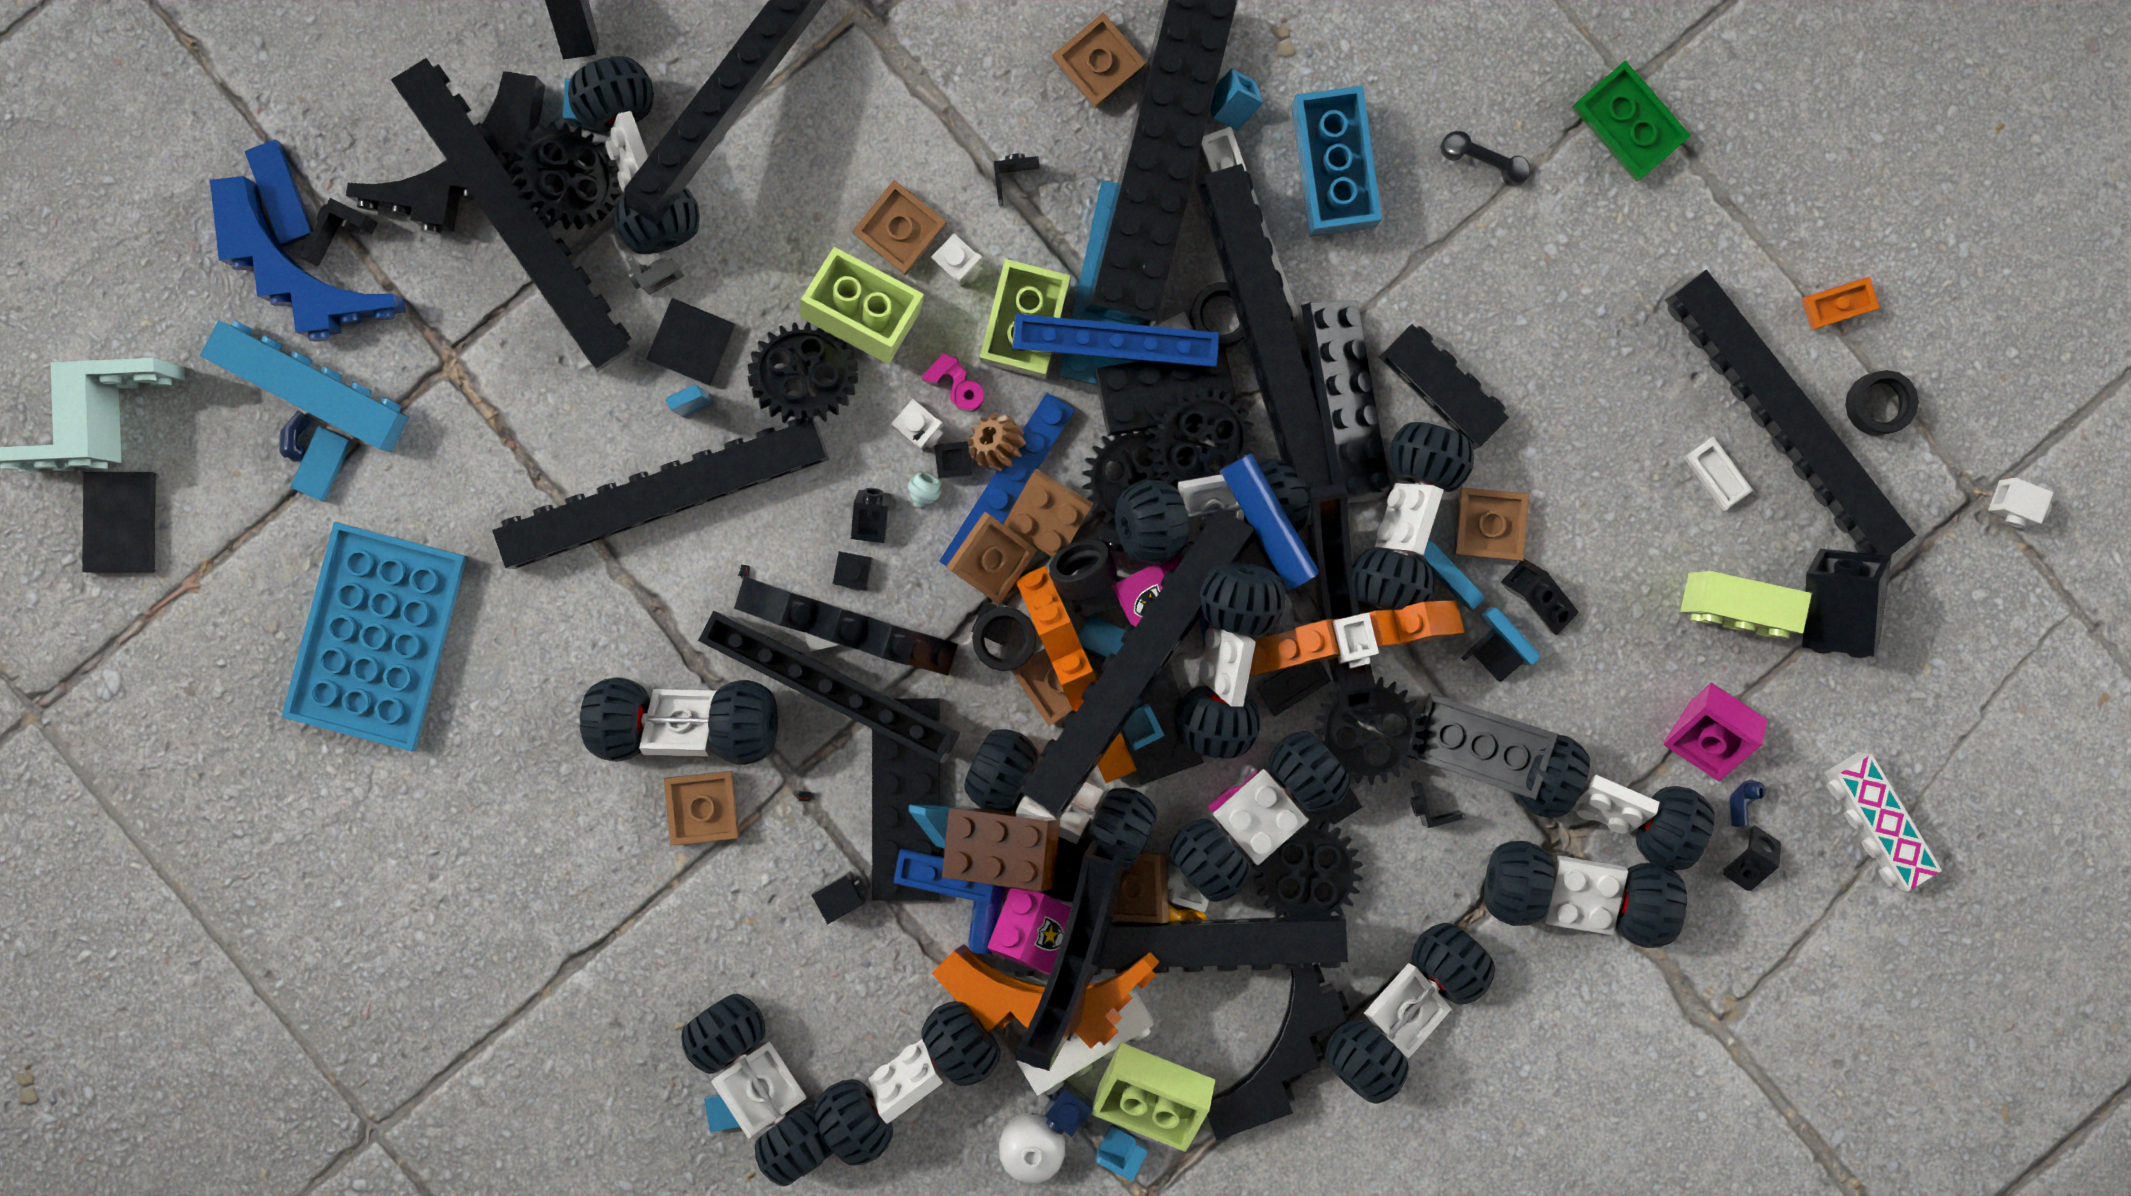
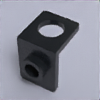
M1016 153L1005 156V160L993 161L999 206H1004L1000 173L1039 169L1038 156L1025 157V154Z
M1494 628L1461 657L1463 661H1466L1473 654L1499 682H1502L1524 662L1523 658Z
M1416 780L1411 782L1414 797H1410L1411 807L1415 817L1420 816L1423 826L1432 828L1465 819V814L1459 810L1431 817L1421 782Z
M1754 825L1750 828L1748 849L1723 870V875L1745 890L1752 891L1779 868L1781 842ZM1758 838L1764 840L1770 846L1772 852L1762 848Z

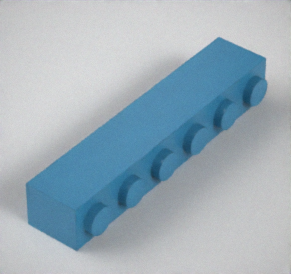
M218 320L200 357L380 450L392 452L409 419V416L399 412L402 407L401 405L385 397H382L381 401L370 397L372 390L354 381L351 386L341 382L342 375L332 369L323 366L320 371L310 366L313 360L293 350L292 354L289 355L281 351L283 344L263 335L260 340L252 336L253 329L239 321L233 320L232 324H228Z

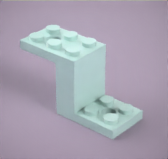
M156 358L50 362L53 445L0 447V469L18 470L21 473L41 472V468H52V471H74V467H85L88 470H106L109 463H121L119 388H138V382L150 383V386L170 387L172 386V381L185 380V367Z

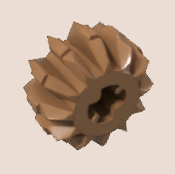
M992 412L989 419L980 417L978 428L971 427L974 436L967 439L969 446H971L968 453L984 469H993L994 471L1001 472L1004 465L1013 467L1012 460L1015 457H1022L1019 448L1026 445L1022 438L1024 431L1010 416L1005 414L1000 416Z

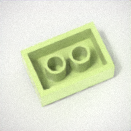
M833 247L801 298L800 318L890 364L921 312L924 294Z
M1005 259L980 354L981 363L1046 379L1053 353L1012 350L1014 319L1016 314L1062 318L1071 283V275Z
M1714 571L1688 573L1680 612L1691 614L1690 620L1699 623L1722 624L1724 622L1723 628L1736 631H1756V635L1763 637L1789 639L1790 633L1803 634L1812 593Z
M1120 1042L1098 1085L1091 1115L1186 1152L1210 1110L1215 1079Z

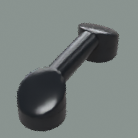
M1463 131L1450 132L1441 142L1440 150L1446 159L1456 161L1464 155H1468L1501 169L1504 182L1510 186H1520L1530 176V165L1524 157L1518 155L1509 158L1471 142L1470 136Z

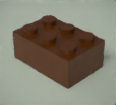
M966 806L949 808L942 878L1040 892L1052 889L1054 887L1060 820L1051 817Z

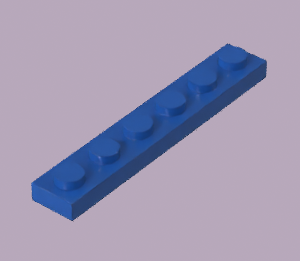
M1016 314L1012 350L1215 368L1217 367L1219 333Z
M1048 392L1045 394L1023 429L1024 434L1022 438L1026 445L1019 448L1022 457H1015L1012 460L1013 467L1004 465L1001 472L996 471L939 560L940 563L945 566L948 565L984 512L1004 524L1035 469H1039L1073 416L1075 409Z

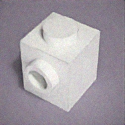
M2018 478L1999 480L1988 511L2006 518L2005 523L2010 526L2025 529L2027 525L2042 524L2043 520L2048 517L2052 508L2050 501L2054 492Z

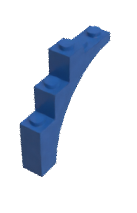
M244 176L210 180L219 261L231 265L234 270H250L254 268L257 297L269 301L273 306L292 304L295 333L308 337L309 341L330 340V335L341 334L340 323L358 324L362 322L361 318L374 316V320H391L395 318V314L406 312L405 299L393 293L363 294L341 290L325 284L307 273L287 254L272 232L262 208L257 183Z

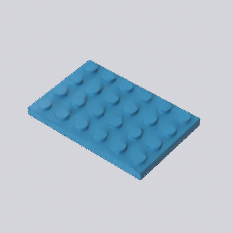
M334 522L281 717L407 751H416L468 556Z

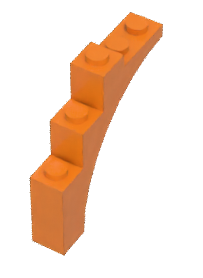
M1044 566L1019 577L1016 583L1072 710L1077 711L1084 701L1081 699L1084 690L1090 682L1094 681L1097 683V679L1048 570ZM1121 733L1118 734L1097 765L1106 784L1137 770Z
M1457 600L1427 601L1406 606L1402 610L1369 612L1378 649L1434 641L1465 633ZM1339 619L1323 620L1297 627L1294 630L1254 640L1256 643L1249 677L1341 656L1332 621Z
M965 944L955 949L931 973L957 1002L967 1004L988 1033L996 1026L1002 1030L1014 1017L1028 1029L1046 987L1044 985L1031 984L1004 974L984 962L975 953H972ZM1151 952L1129 969L1107 980L1088 985L1081 1022L1075 1033L1090 1049L1099 1041L1105 1046L1119 1032L1114 1027L1122 1019L1117 1012L1132 1000L1128 993L1136 985L1143 989L1156 976L1152 969L1159 961Z

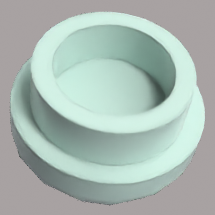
M918 472L915 477L910 479L908 490L910 491L911 499L914 501V507H924L940 497L941 490L939 488L941 482L939 479L925 472Z

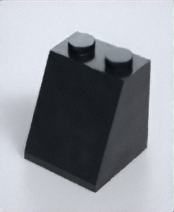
M1819 549L1806 572L1805 592L1812 594L1802 637V648H1809L1814 652L1822 654L1840 652L1847 653L1854 658L1874 657L1880 644L1891 556Z

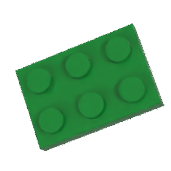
M1626 60L1572 106L1574 111L1636 182L1691 137Z

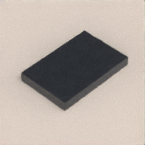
M83 472L82 572L155 573L156 473Z

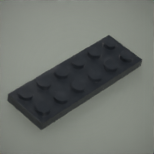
M1357 300L1309 302L1301 305L1332 483H1345L1348 492V504L1387 499L1391 492L1390 479Z
M893 698L940 722V698ZM873 729L872 901H939L940 893L893 882L900 849L940 857V847L935 846L909 812V805L940 806V763Z

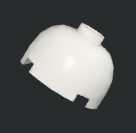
M1024 1113L1013 1118L1004 1127L999 1140V1158L1005 1171L1014 1180L1024 1184H1040L1051 1179L1060 1169L1065 1157L1064 1135L1058 1134L1048 1126L1045 1115Z

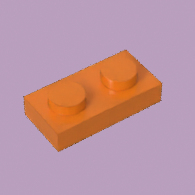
M1870 276L1801 299L1811 330L1880 308Z

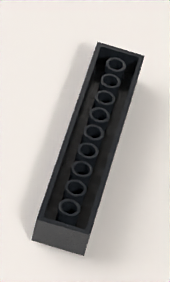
M1238 0L1163 1L1085 308L1087 312L1133 325L1153 326L1157 322Z

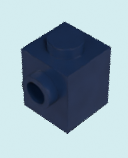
M1065 1080L1063 1082L1064 1085L1056 1091L1046 1104L1045 1117L1047 1118L1046 1123L1055 1132L1061 1135L1065 1132L1072 1137L1091 1113L1092 1100Z

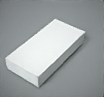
M1714 436L1683 457L1722 511L1728 510L1753 491Z

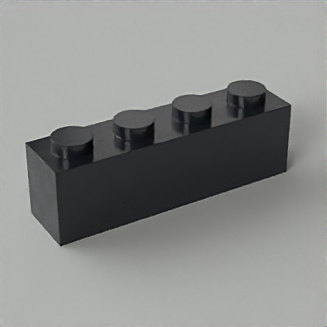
M1411 324L1379 358L1454 431L1467 437L1471 441L1474 450L1481 447L1509 418L1504 413L1506 408L1497 398L1493 396L1488 397L1479 389L1481 383L1468 372L1464 374L1456 366L1457 360L1445 349L1440 351L1431 342L1433 337L1426 329L1421 326L1416 328Z

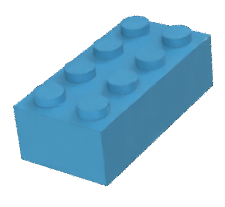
M1363 86L1295 95L1291 104L1309 237L1376 228L1381 222L1382 217Z

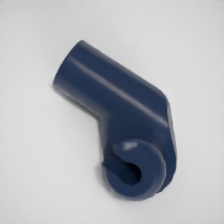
M299 410L280 430L279 452L284 458L288 457L292 462H298L305 454L304 447L298 444V436L312 421Z
M1754 780L1744 781L1730 795L1732 826H1749L1748 806L1753 801L1762 799L1766 793L1765 786L1761 782Z

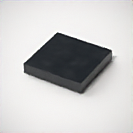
M671 298L646 360L710 386L735 324Z

